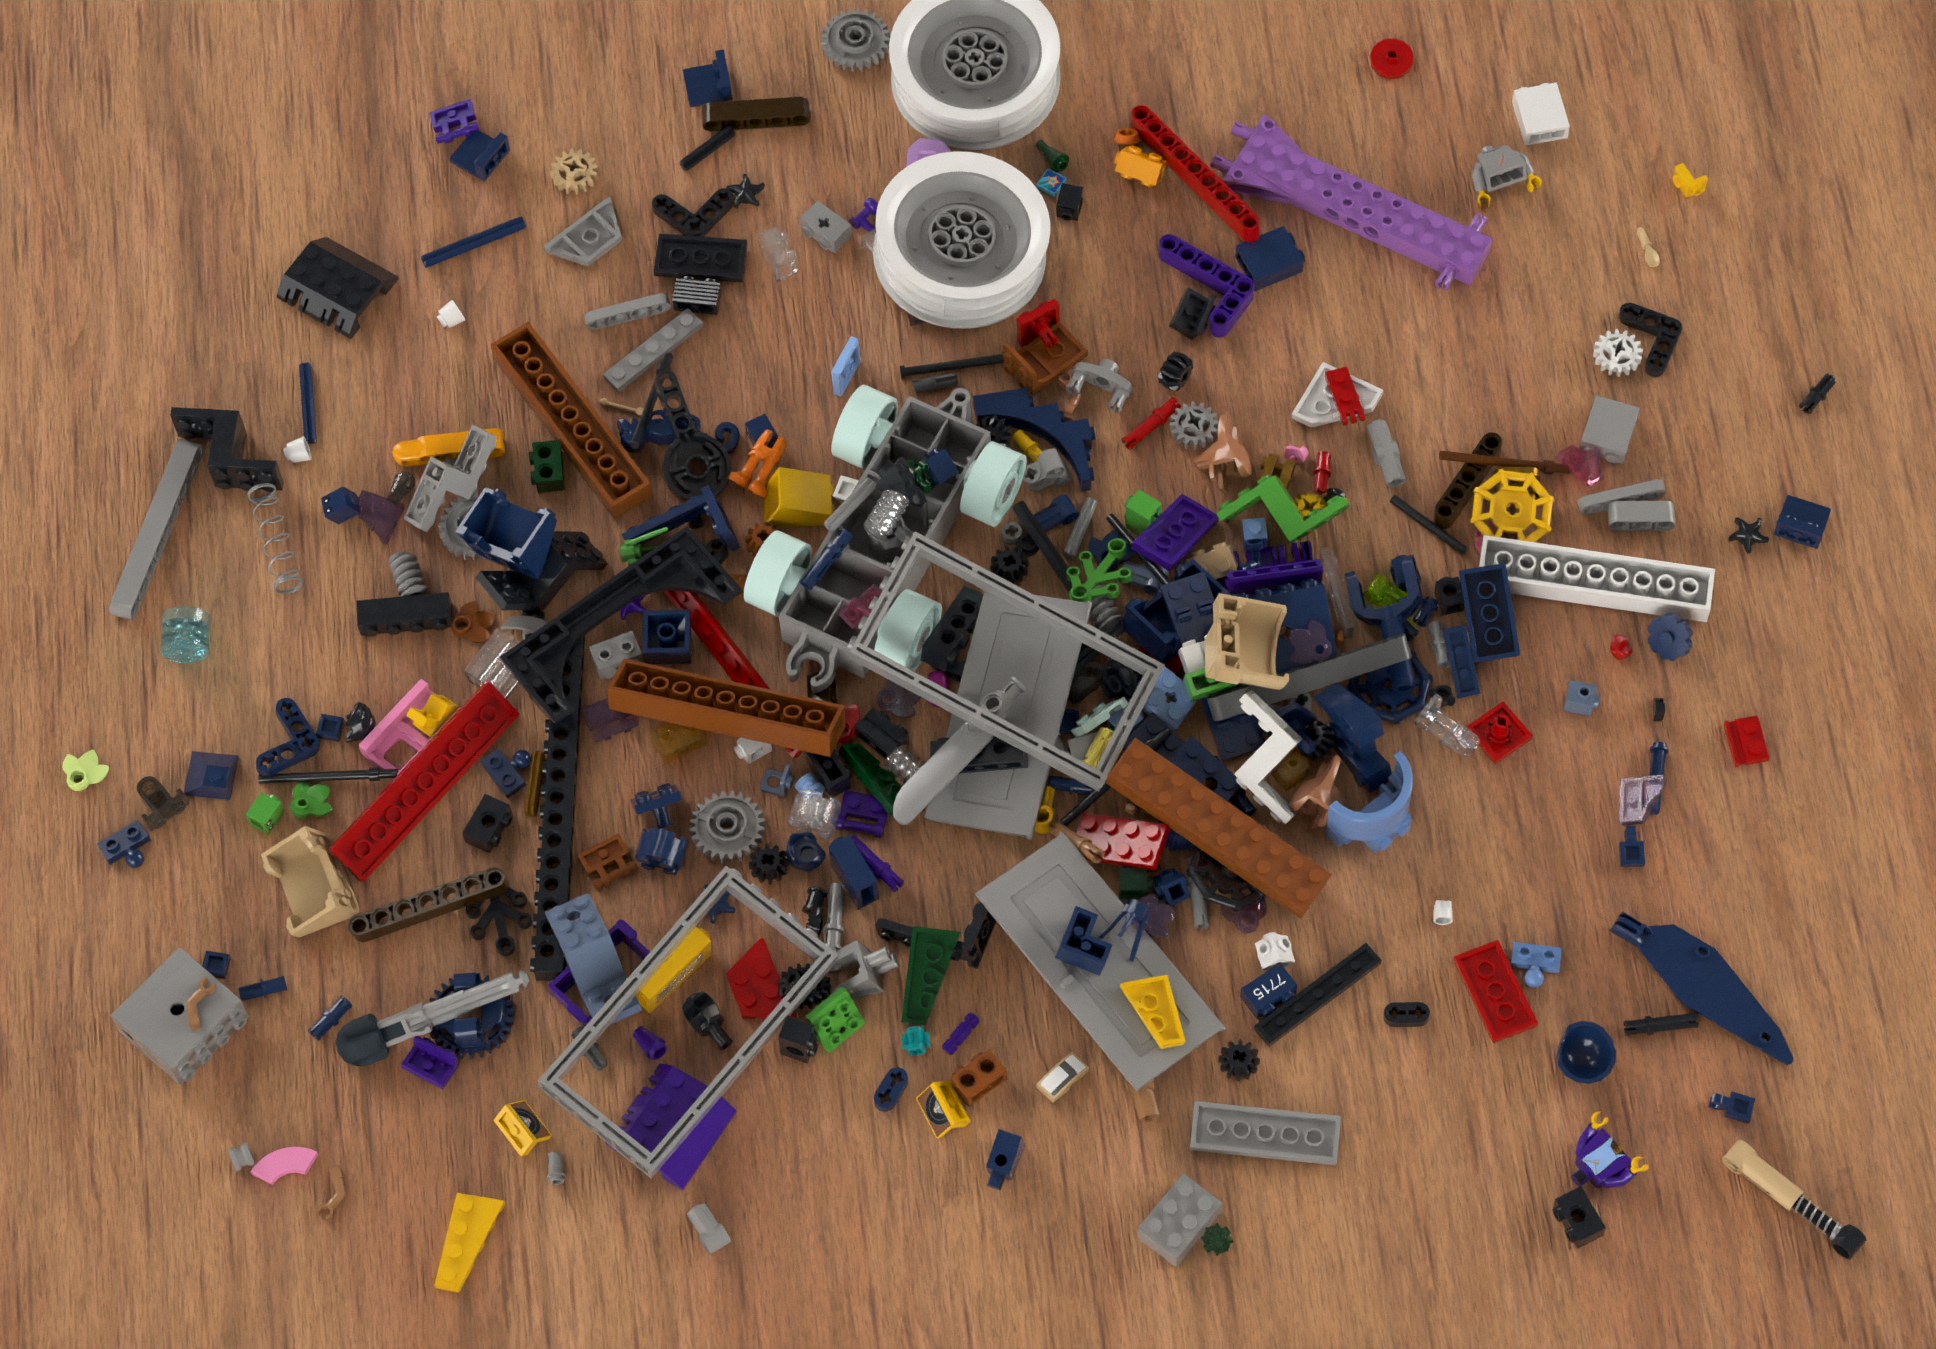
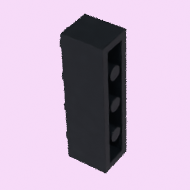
M449 592L357 601V626L361 636L373 637L384 633L395 635L406 631L417 633L428 629L444 630L450 628L452 624V602Z

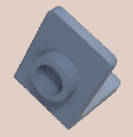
M786 764L783 773L766 769L760 790L785 797L787 790L791 789L794 782L791 765ZM769 778H779L781 780L780 785L777 788L769 787L767 785Z

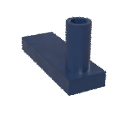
M1466 625L1443 629L1457 698L1481 694Z

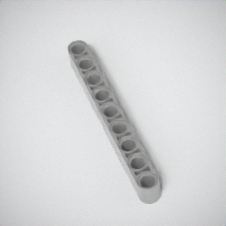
M183 439L177 441L109 607L111 615L130 620L135 619L202 457V444Z

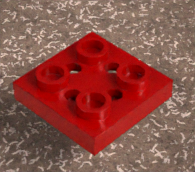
M1056 299L1049 302L1045 301L1032 311L1023 312L1016 318L1017 342L1021 348L1038 336L1046 348L1051 347L1050 342L1052 346L1058 342V338L1050 329L1057 322H1060V305Z
M1504 701L1466 726V731L1494 764L1506 758L1533 737L1532 733Z

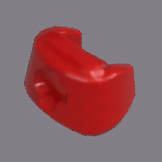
M1615 635L1610 645L1611 653L1618 660L1625 659L1632 654L1628 639L1623 635Z

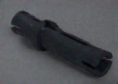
M1693 1012L1656 1018L1645 1016V1019L1625 1020L1623 1026H1626L1624 1028L1625 1035L1629 1036L1643 1033L1653 1035L1654 1032L1698 1028L1699 1023L1696 1022L1698 1020L1697 1013Z

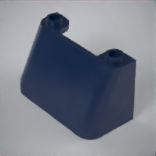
M485 487L455 532L482 558L538 579L543 572L556 527V514L546 507L543 509L538 508L534 513L511 504L506 499L507 495L497 488L491 490Z

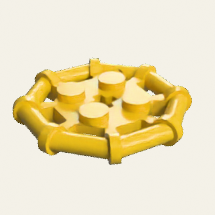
M1502 468L1498 469V472L1482 485L1474 488L1473 512L1470 521L1483 536L1501 538L1503 532L1515 533L1518 540L1536 542L1546 533H1550L1552 529L1550 527L1552 504L1555 500L1536 479L1534 473L1504 471ZM1508 480L1524 482L1522 487L1509 486ZM1499 482L1501 483L1502 488L1494 495L1488 492ZM1529 486L1538 494L1539 499L1535 500L1529 495L1527 491ZM1483 499L1490 501L1489 513L1482 514ZM1511 504H1515V508L1519 509V513L1516 512L1514 515H1510L1506 508H1509ZM1537 506H1543L1542 520L1535 518ZM1488 519L1492 521V524L1498 529L1495 535L1484 521ZM1531 524L1537 527L1535 531L1525 538L1524 530Z

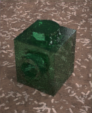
M1119 868V898L1147 899L1148 891H1152V877H1148V869Z

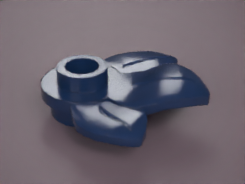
M1115 530L1108 533L1102 541L1096 538L1090 539L1089 552L1096 558L1097 566L1108 555L1109 541L1120 538ZM1127 543V553L1122 559H1116L1107 571L1115 570L1119 563L1126 562L1132 557L1134 552Z

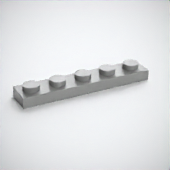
M687 308L603 374L604 380L619 393L664 358L666 353L673 351L703 327V322Z

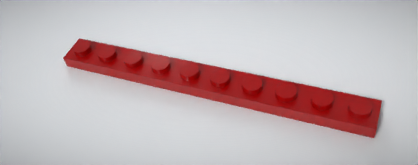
M676 590L664 591L678 610H690L692 629L733 682L770 689L697 594ZM784 747L792 758H798L803 752Z

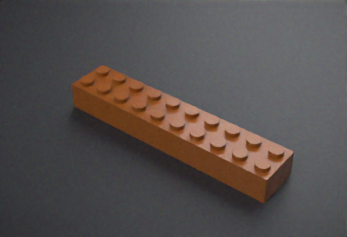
M529 322L490 344L496 362L553 438L560 441L562 450L614 519L653 496L651 483Z
M623 659L607 688L610 710L828 757L831 756L846 726L845 705L629 659Z
M1137 738L1132 741L1107 776L1105 783L1162 823L1168 824L1172 830L1300 919H1302L1332 875Z

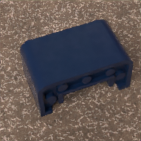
M1194 559L1186 564H1180L1175 570L1174 581L1205 572L1214 600H1216L1219 593L1232 595ZM1159 590L1150 601H1143L1141 598L1137 600L1132 599L1126 605L1125 616L1122 619L1125 631L1155 660L1166 664L1178 654L1181 646L1179 643L1180 637L1174 630L1161 591Z

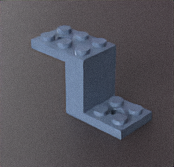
M587 893L562 905L555 906L546 911L545 914L562 948L581 997L593 1018L626 981L627 977L610 934L590 894ZM636 996L611 1024L642 1011Z

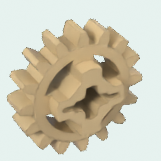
M570 149V154H566L563 151V157L556 156V163H551L552 170L550 174L554 186L558 185L559 191L566 189L567 194L574 190L575 194L578 195L580 189L587 192L586 186L593 187V180H598L597 173L599 171L595 158H591L589 152L583 155L582 149H579L577 153Z

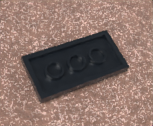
M659 234L654 276L671 278L691 276L699 280L712 278L716 281L743 282L747 240Z

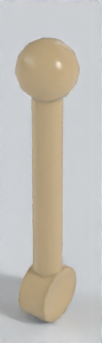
M602 398L599 401L602 407L611 406L636 413L638 417H641L643 412L642 407L635 409L609 402L606 398Z

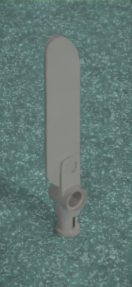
M1011 676L1009 682L1001 690H996L994 693L984 696L981 708L1005 719L1008 713L1007 710L1013 705L1012 701L1020 693H1025L1026 688L1017 678ZM966 721L900 789L893 806L894 819L901 825H907L912 822L992 740L993 735Z

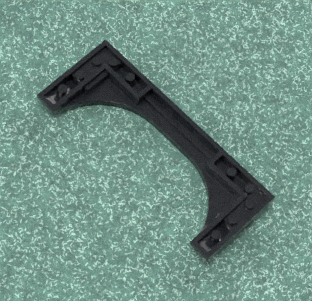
M686 526L500 656V659L528 692L530 699L553 723L557 724L574 712V708L567 701L563 691L565 664L575 645L596 626L634 600L655 592L669 590L686 591L708 597L725 605L741 594L743 590Z

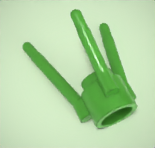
M664 527L640 537L625 540V544L620 546L622 561H628V565H631L638 558L642 557L643 552H650L658 545L641 547L640 544L636 543L667 532L668 528Z

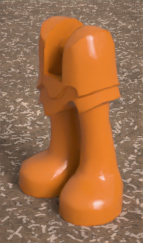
M769 429L761 434L755 445L751 448V451L747 454L750 457L740 472H731L727 478L736 485L747 489L763 499L766 498L768 493L766 483L776 462L780 461L786 447V439L782 436L777 439L772 449L767 447L773 435V431ZM764 461L755 480L749 485L759 462Z

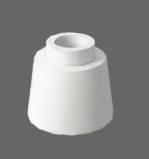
M453 300L438 311L439 315L436 316L443 327L448 326L451 328L466 321Z
M304 436L287 443V447L283 448L286 460H291L292 463L312 459L309 445Z

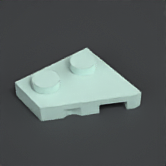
M1122 697L1106 705L1104 702H1101L1092 709L1093 714L1090 716L1086 714L1076 721L1077 726L1070 731L1075 738L1087 734L1109 719L1110 715L1115 711L1127 707V700L1125 697Z

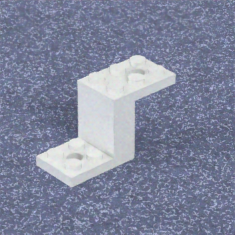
M1250 690L1239 699L1242 703L1241 708L1250 716L1254 714L1260 720L1258 722L1259 726L1266 732L1271 731L1273 734L1234 775L1237 777L1236 782L1243 789L1249 788L1255 794L1253 798L1261 806L1266 805L1271 810L1270 815L1277 822L1281 823L1283 821L1286 824L1297 814V811L1289 808V803L1264 778L1291 752L1302 738L1253 690Z

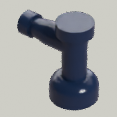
M1258 538L1247 540L1245 546L1251 552L1252 560L1244 565L1237 566V571L1264 567L1261 565L1260 551L1264 548V540Z

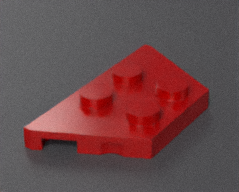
M761 938L726 972L727 980L743 1019L761 1018L765 1020L783 1000V996L779 995V976L764 938Z

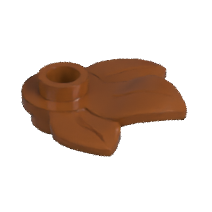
M469 602L461 607L459 616L455 617L452 621V632L457 637H467L472 642L488 641L491 639L488 629L494 624L496 615L487 611H478L477 602ZM462 625L467 626L465 629H459Z

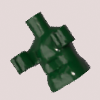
M907 460V463L910 465L909 470L915 476V484L924 493L934 489V482L931 479H925L923 471L926 472L930 469L929 464L921 460L917 465L914 460Z

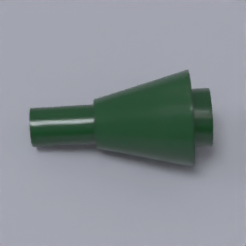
M1039 140L1036 143V146L1043 152L1052 171L1057 173L1067 168L1069 163L1068 155L1049 147L1043 140Z

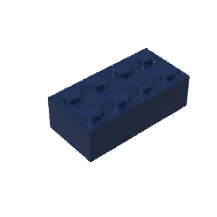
M1506 563L1459 570L1474 663L1520 656Z

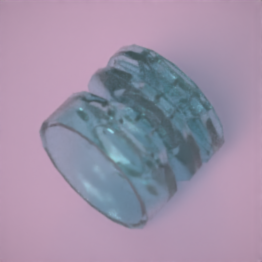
M188 606L169 608L164 611L161 619V631L163 633L160 638L161 655L168 660L180 663H194L206 659L209 655L210 615L202 609Z

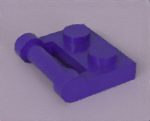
M845 790L835 829L842 831L843 829L874 834V837L882 838L888 812L885 811L884 807L873 795ZM850 816L878 823L876 825L847 820L846 817Z

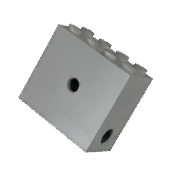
M179 947L111 1014V1017L119 1032L181 1086L185 1081H189L194 1076L196 1070L202 1064H206L212 1058L213 1053L219 1047H223L229 1041L230 1036L235 1030L241 1029L246 1024L248 1015L241 999ZM207 977L209 982L204 988H209L213 983H215L217 988L213 994L205 995L196 1005L201 1029L192 1031L188 1022L186 1001L200 988V980Z

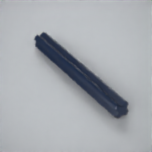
M517 217L421 256L423 265L430 267L526 228L525 221L522 217Z

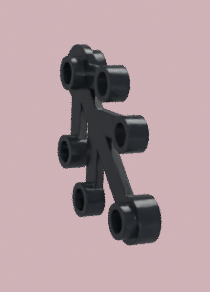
M496 877L493 881L498 884L502 878ZM509 887L502 894L512 899L513 904L518 908H522L527 904V897L521 891L517 892ZM498 895L490 898L491 904L478 923L471 927L470 932L473 939L482 940L486 934V927L494 917L499 937L496 940L495 946L497 952L501 956L506 957L514 953L516 946L513 938L508 936L504 915L517 921L522 929L529 928L532 925V919L528 913H521L501 902ZM518 897L524 898L522 902H516V899ZM484 901L466 907V914L470 919H476L480 916V907ZM472 908H476V909H477V912H476V913H474V914L469 913L470 909H472ZM523 918L529 919L528 922L525 924L521 923L520 921ZM477 929L482 930V933H481V934H479V935H475V934H474L475 930H477ZM505 945H509L510 949L504 951L502 950V947Z

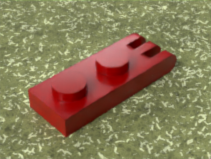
M1347 366L1325 372V379L1342 425H1348V416L1352 424L1357 423L1356 414H1358L1360 421H1365V414Z

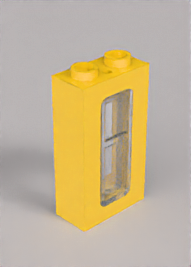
M695 927L636 994L640 1005L649 1014L711 956V936L705 929Z

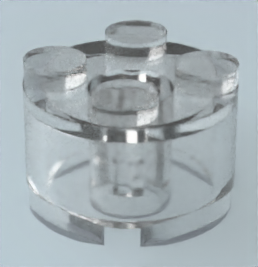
M800 790L799 794L796 793L788 823L798 829L797 833L811 832L822 838L831 839L840 814L841 803L831 796L829 800L823 798V793L819 791Z

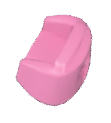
M1290 444L1285 448L1284 455L1286 459L1290 458L1296 460V464H1301L1309 455V451L1304 446L1298 448Z

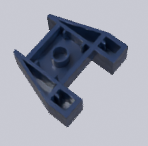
M1338 683L1313 696L1314 700L1330 716L1332 722L1329 725L1337 737L1334 740L1336 747L1333 749L1354 775L1358 786L1364 787L1371 793L1378 789L1382 783H1388V777L1392 773L1391 766L1377 751L1375 739L1384 734L1381 718L1365 702Z

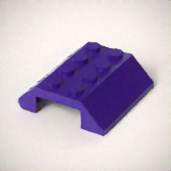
M1310 541L1300 542L1302 559L1299 556L1297 543H1291L1293 561L1290 562L1285 560L1283 545H1277L1279 563H1277L1275 547H1264L1260 551L1261 565L1264 567L1227 572V576L1222 577L1225 589L1230 594L1245 592L1250 595L1255 594V589L1268 587V589L1275 590L1278 589L1277 585L1291 583V585L1294 584L1296 586L1300 585L1301 580L1314 578V580L1322 583L1323 566L1319 559L1313 560L1312 544ZM1248 550L1245 553L1247 562L1252 560L1251 552ZM1233 551L1237 566H1239V554L1237 551Z
M659 1063L654 1070L655 1075H651L648 1079L655 1087H643L640 1091L642 1094H638L627 1109L628 1114L623 1115L622 1120L628 1125L627 1128L618 1126L650 1153H652L708 1087L675 1066ZM723 1097L716 1102L658 1170L661 1172L664 1180L681 1190H684L736 1113V1110Z

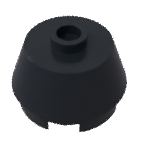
M1112 659L1101 669L1104 681L1101 682V687L1109 699L1114 698L1117 700L1125 697L1129 703L1143 675Z

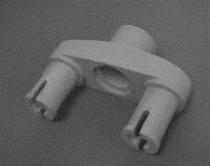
M1103 359L1099 366L1086 362L1076 363L1066 391L1071 394L1074 388L1073 395L1077 396L1084 382L1090 383L1114 393L1107 407L1110 411H1113L1116 405L1114 412L1120 413L1125 400L1130 397L1133 391V386L1128 380L1117 374L1119 366L1114 361Z

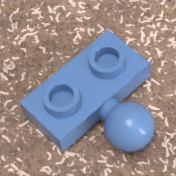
M1514 942L1511 967L1529 969L1524 976L1525 983L1531 988H1537L1544 981L1541 971L1559 974L1562 948Z

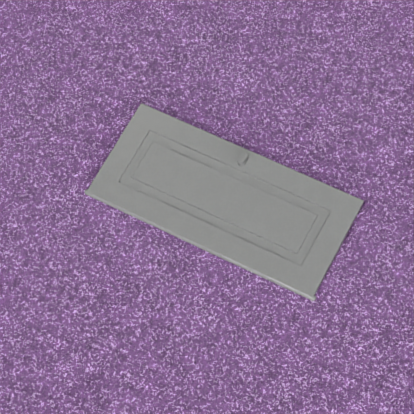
M984 591L957 695L981 707L984 696L994 693L996 690H1001L1009 682V678L1014 676L1024 685L1026 691L1025 693H1020L1012 701L1013 705L1007 710V717L1004 720L1055 747L1082 642ZM1035 595L1086 623L1088 622L1092 606L1090 601L1085 603ZM952 714L946 738H950L966 721ZM1001 747L997 754L1004 753L1007 747ZM982 749L976 756L981 755L984 749ZM1028 754V768L958 774L928 804L925 820L1023 836L1030 840L1033 836L1050 766Z
M1059 832V836L976 892V897L1136 1092L1219 1031H1225L1226 1028L1144 929L1133 962L1129 961L1139 922L1137 924L1131 922L1123 936L1119 937L1118 933L1126 921L1124 915L1103 939L1100 938V934L1122 911L1124 904L1064 832ZM1075 906L1098 914L1091 936L1113 944L1100 976L1055 958ZM1168 975L1186 1040L1185 1044L1160 1049L1120 988L1121 983Z

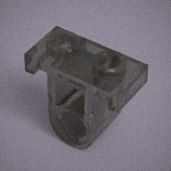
M144 777L137 784L138 794L143 804L151 812L149 816L146 813L141 815L150 831L162 827L169 818L175 814L182 813L186 806L189 805L186 795L180 788L176 790L178 795L172 798L155 777ZM155 789L153 793L146 794L149 790Z

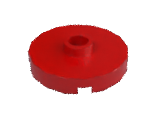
M1395 38L1384 39L1378 42L1372 48L1370 54L1372 69L1374 68L1379 76L1387 79L1403 77V74L1411 70L1414 61L1413 51L1410 46L1404 41Z

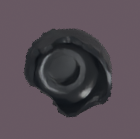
M359 701L353 706L355 710L346 716V726L352 728L346 734V743L364 740L376 725L370 708Z

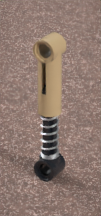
M1737 1140L1723 1156V1163L1736 1174H1742L1788 1211L1794 1208L1795 1213H1800L1802 1218L1809 1220V1224L1813 1223L1816 1225V1229H1821L1823 1235H1829L1830 1240H1832L1831 1245L1833 1249L1843 1258L1852 1259L1866 1242L1865 1235L1858 1228L1850 1224L1842 1226L1839 1222L1833 1221L1832 1216L1828 1217L1825 1215V1211H1820L1818 1206L1811 1204V1200L1807 1201L1804 1198L1803 1190L1757 1156L1755 1150L1745 1141Z

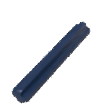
M307 362L299 365L303 432L307 443L310 444L316 443L317 434L312 367Z

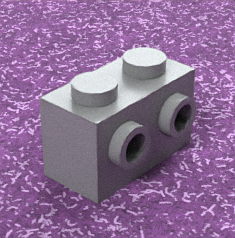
M633 631L589 646L590 655L600 680L613 678L623 659L643 662L642 653Z

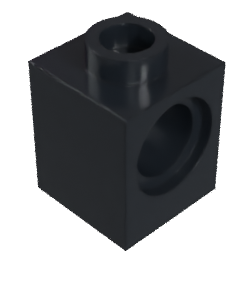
M1062 183L1056 204V217L1063 220L1078 221L1084 199V187Z
M1443 577L1436 581L1434 593L1441 616L1464 611L1459 577ZM1446 592H1451V593H1453L1454 595H1453V596H1447V595H1445L1444 593H1446Z

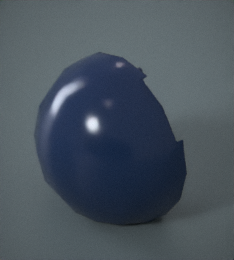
M1580 1021L1570 1024L1563 1032L1556 1054V1064L1564 1076L1577 1083L1591 1084L1601 1081L1611 1073L1616 1062L1617 1049H1615L1612 1038L1602 1026L1594 1022Z

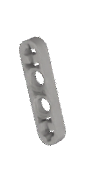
M660 293L589 311L584 315L587 329L598 330L664 313L671 308L668 295Z
M1651 480L1589 494L1578 499L1577 504L1580 513L1588 515L1608 510V504L1614 501L1655 500L1664 496L1666 489L1662 480Z

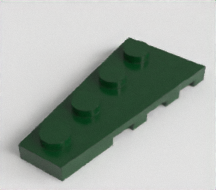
M859 743L842 745L838 753L845 760L846 764L851 767L858 778L871 791V794L881 803L885 811L893 815L896 796L903 787L895 780L896 775L890 770L881 768L879 766L880 761Z

